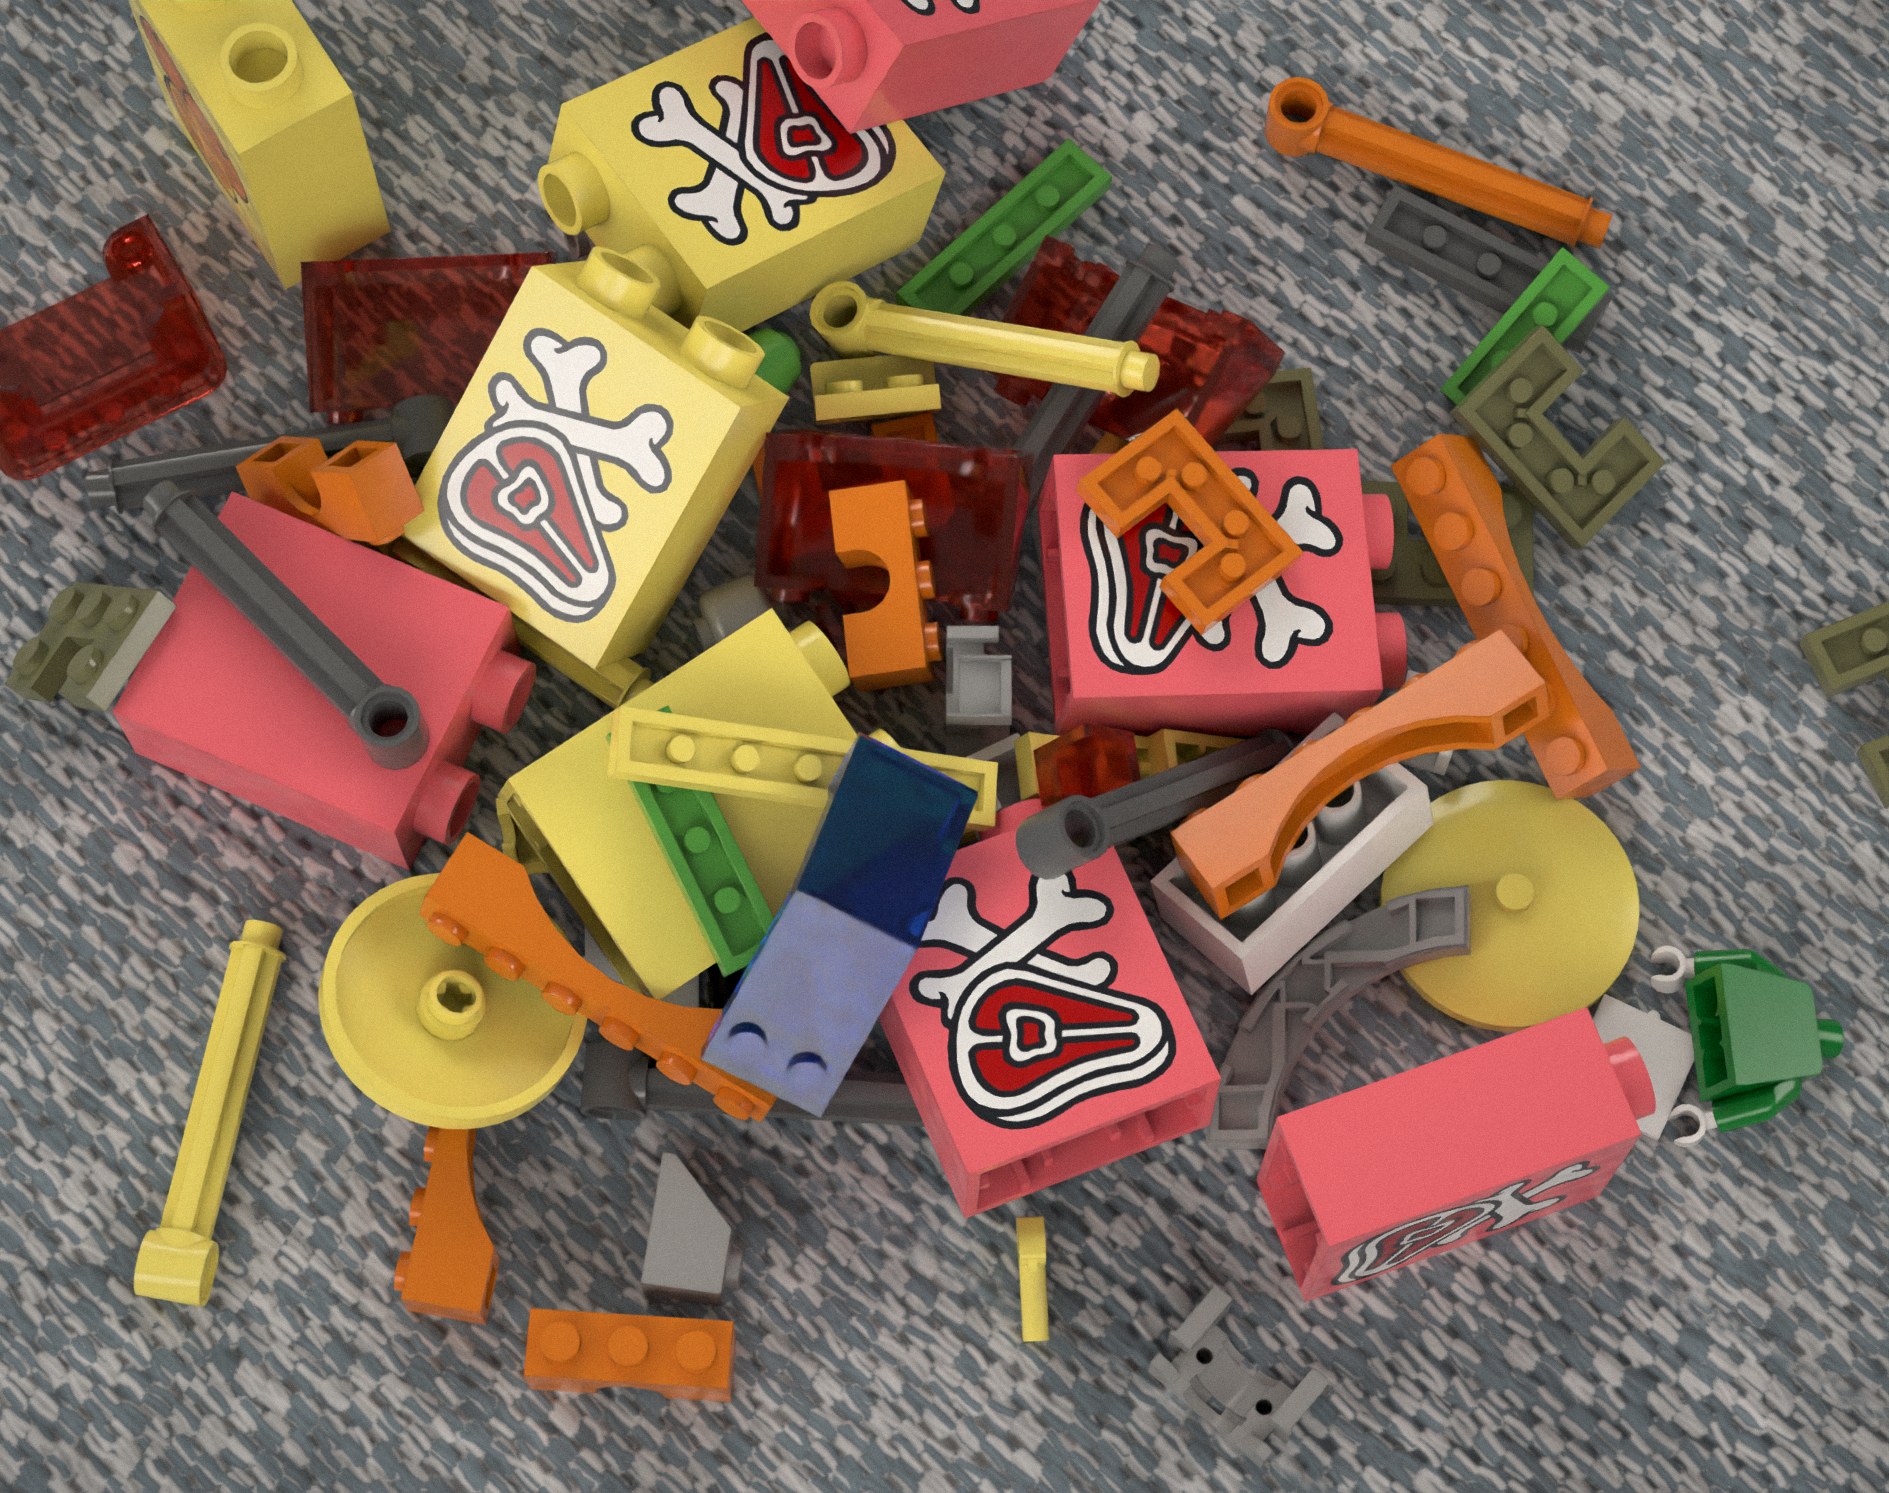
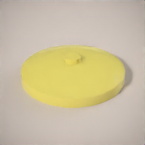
M1495 780L1470 784L1452 790L1431 802L1434 824L1384 870L1379 893V907L1385 906L1386 901L1408 894L1436 888L1468 885L1471 892V955L1443 957L1399 970L1408 983L1426 1001L1450 1017L1472 1026L1500 1032H1517L1585 1007L1590 1008L1614 984L1627 963L1634 947L1640 915L1638 888L1632 866L1624 849L1611 830L1580 802L1574 799L1556 800L1551 788L1523 781Z
M440 873L410 877L382 888L364 900L347 917L336 933L323 965L318 991L320 1020L326 1041L339 1066L353 1084L378 1105L400 1117L423 1125L445 1129L482 1128L513 1119L540 1103L563 1079L583 1040L587 1017L579 1012L574 1016H570L554 1009L542 998V990L521 977L517 981L506 979L491 970L484 962L485 956L463 942L460 946H454L436 937L427 928L426 923L428 921L420 917L419 913L425 895ZM548 915V917H549V919L551 920L552 924L554 925L555 929H556V930L565 938V940L572 946V944L570 943V941L568 940V938L566 937V935H565V933L562 931V929H561V928L557 925V923Z

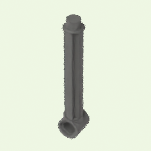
M1151 243L1147 244L1137 261L1126 260V268L1083 336L1124 343L1132 340L1138 343L1168 293L1174 291V287L1169 280L1179 266V261L1164 249ZM1053 383L981 500H976L974 504H968L960 508L950 518L946 528V543L950 552L973 575L983 579H999L1009 574L1018 564L1021 556L1020 536L1024 532L1023 526L1037 505L1053 455L1069 454L1107 391ZM994 530L996 537L993 544L983 552L973 553L972 546L975 539L985 531Z
M418 395L398 402L393 407L391 417L120 461H114L112 458L108 460V469L85 473L88 499L92 509L115 506L118 514H123L124 510L142 508L144 498L148 492L165 480L172 481L181 491L194 490L199 494V498L229 494L232 491H246L235 466L281 436L319 438L328 459L357 440L395 442L410 476L420 477L455 411L454 403L449 398L441 395Z
M170 480L160 482L148 492L143 501V508L154 518L152 530L157 535H162L348 721V726L360 737L366 752L373 762L382 768L398 770L408 768L422 758L427 751L430 740L429 732L420 707L411 693L401 687L385 684L199 500L197 492L194 490L181 491ZM402 719L407 721L402 732L395 736L383 737L377 735L382 724L389 720Z
M1268 728L1252 738L1095 797L1088 798L1083 795H1071L1027 817L1020 823L1016 831L1018 855L1025 867L1035 876L1045 880L1056 879L1099 858L1111 847L1183 820L1195 810L1210 808L1233 794L1237 787L1247 778L1256 774H1265L1273 769L1303 739L1292 731L1283 732L1276 728Z
M609 1041L593 1042L586 1046L580 1112L583 1115L595 1119L613 1120V1113H617L616 1120L629 1121L643 1119L646 1116L647 1110L729 1115L714 1103L713 1098L715 1095L694 1082H691L690 1085H683L671 1080L656 1067V1059L636 1047L631 1051L624 1050ZM795 1067L774 1104L765 1115V1117L925 1127L903 1074L892 1072Z

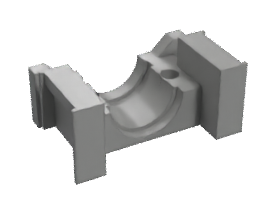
M947 626L946 755L965 758L1010 736V725H1012V655H984V648L999 643V626Z
M1213 1282L1206 1297L1175 1332L1171 1330L1167 1343L1179 1354L1170 1363L1164 1356L1158 1353L1150 1362L1148 1372L1259 1468H1262L1273 1452L1264 1443L1266 1439L1273 1433L1283 1443L1287 1444L1292 1435L1290 1430L1321 1394L1325 1398L1328 1396L1334 1384L1314 1367L1294 1391L1281 1380H1274L1260 1370L1253 1377L1243 1370L1239 1364L1243 1361L1244 1357L1230 1342L1228 1335L1216 1326L1228 1313L1233 1298ZM1198 1354H1206L1211 1362L1201 1364L1196 1356ZM1212 1396L1226 1407L1221 1415L1206 1404ZM1264 1404L1269 1408L1270 1413L1268 1415H1261L1257 1412L1256 1406Z

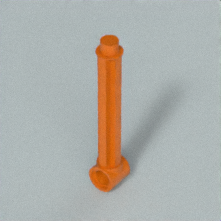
M1293 77L1285 79L1277 84L1270 94L1264 133L1271 147L1283 155L1296 157L1319 152L1570 244L1572 249H1574L1577 241L1598 249L1601 248L1613 214L1591 207L1593 197H1590V199L1581 197L1335 107L1334 103L1328 100L1327 93L1320 84L1308 78ZM1298 114L1305 117L1308 121L1301 123L1292 122L1285 115Z

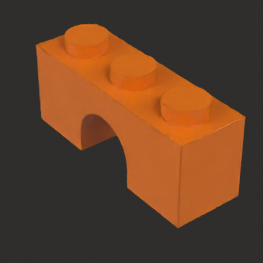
M281 436L235 466L250 499L336 534L346 540L369 541V544L373 546L386 544L400 537L405 532L404 525L425 511L395 442L357 440L328 459L319 438Z
M905 480L829 491L835 552L845 568L877 566L888 571L890 575L889 590L879 605L866 612L842 615L849 678L860 692L935 681L933 661L943 660V644L938 622L929 623L926 599L936 598V583L931 560H921L919 538L929 536L928 515L924 499H914Z
M530 1308L524 1377L530 1389L597 1393L598 1389L603 1387H633L663 1394L664 1398L731 1402L737 1335L733 1321Z

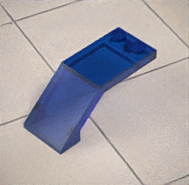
M859 731L828 786L827 803L792 888L702 1046L701 1060L821 1118L918 950L977 800L978 791Z

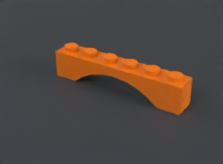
M1439 433L1392 464L1391 468L1476 639L1483 640L1501 629L1546 682L1549 717L1523 732L1556 800L1590 797L1640 769L1641 766L1614 712L1592 689L1572 663L1551 631L1532 596L1510 541L1503 511L1502 490L1477 442L1472 436Z
M1501 629L1483 640L1470 641L1461 647L1454 657L1429 673H1420L1413 676L1403 684L1397 693L1376 706H1368L1356 711L1343 726L1319 741L1312 740L1304 743L1292 753L1288 760L1265 774H1256L1247 778L1237 787L1233 794L1210 808H1201L1190 813L1181 822L1179 827L1170 832L1178 863L1219 919L1222 920L1276 886L1285 860L1304 828L1328 802L1356 781L1390 764L1427 753L1458 749H1498L1549 717L1546 682Z
M469 832L465 834L425 895L419 916L428 921L426 926L436 937L454 946H460L463 942L485 956V964L498 975L512 981H517L521 977L542 990V998L554 1009L570 1016H574L579 1012L600 1025L598 1030L606 1040L624 1050L631 1051L636 1047L657 1060L656 1067L665 1076L683 1085H690L691 1082H694L715 1095L713 1098L714 1103L724 1112L735 1118L747 1120L750 1116L760 1123L774 1104L811 1042L805 1036L755 1006L728 1009L684 1007L647 997L610 979L582 958L555 929L534 893L525 866Z
M429 1126L424 1146V1162L431 1163L426 1188L417 1186L412 1197L409 1225L415 1226L417 1229L412 1251H402L399 1256L395 1271L394 1290L402 1292L401 1300L408 1311L486 1325L500 1258L485 1230L475 1194L473 1155L477 1128L445 1129Z

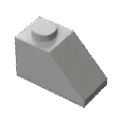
M663 1152L641 1278L644 1294L647 1296L724 1306L726 1289H739L744 1250L733 1249L734 1239L731 1227L678 1156Z

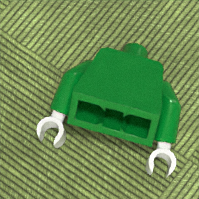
M1667 945L1659 947L1652 954L1651 963L1667 962L1674 965L1678 970L1669 976L1661 974L1652 976L1650 985L1654 989L1665 994L1674 993L1685 982L1700 1102H1712V1109L1701 1111L1698 1107L1691 1104H1682L1672 1110L1668 1120L1689 1116L1698 1124V1132L1696 1134L1675 1139L1673 1142L1675 1145L1681 1147L1695 1146L1703 1139L1706 1130L1717 1127L1721 1133L1769 1121L1800 1097L1802 1083L1821 1074L1823 1069L1822 1058H1836L1840 1054L1844 1043V1033L1840 1023L1834 1019H1817L1813 990L1806 982L1787 978L1785 972L1757 952L1750 949L1696 951L1694 958H1685L1679 949Z

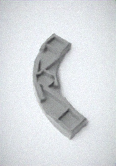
M1468 885L1436 888L1400 896L1386 901L1385 906L1368 911L1349 922L1345 919L1310 941L1277 971L1261 989L1238 1024L1239 1030L1227 1052L1225 1061L1220 1064L1218 1073L1221 1081L1211 1123L1207 1126L1206 1146L1208 1149H1267L1279 1114L1285 1088L1301 1053L1327 1019L1351 997L1372 983L1409 966L1443 957L1471 955V892Z

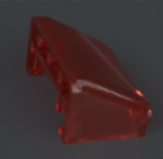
M149 214L120 227L111 233L105 241L102 258L110 278L0 330V469L6 476L15 480H31L40 477L209 395L224 381L228 369L226 358L193 287Z
M1046 235L1001 322L1083 336L1120 276L1110 267L1100 262L1096 265L1086 260L1084 262L1074 255L1076 250L1074 247ZM1167 296L1137 343L1140 352L1152 353L1158 356L1160 371L1154 389L1150 392L1133 390L1129 396L1124 398L1116 393L1107 392L1087 424L1130 443L1177 408L1204 440L1213 447L1274 377L1286 353L1249 319L1225 309L1222 310L1221 314L1212 309H1209L1206 313ZM982 370L997 381L993 389L996 394L1024 408L1027 407L1030 399L1041 403L1054 383Z
M558 252L301 262L310 413L326 412L327 424L362 422L364 421V410L393 408L398 402L418 395H441L449 398L454 405H458L531 267L559 263Z
M781 429L766 432L754 586L772 588L771 599L788 602H809L810 591H822L825 589L886 595L890 586L888 571L877 566L846 569L837 556L829 491L905 480L914 499L923 498L926 505L929 536L920 537L919 543L921 560H931L935 576L936 598L930 600L949 601V605L961 607L960 618L996 622L998 621L999 611L1009 612L1012 610L1032 482L1034 452L809 429Z

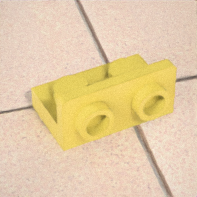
M897 355L814 362L810 366L816 425L915 416L929 412L935 414L941 410L939 383L936 384L934 362Z

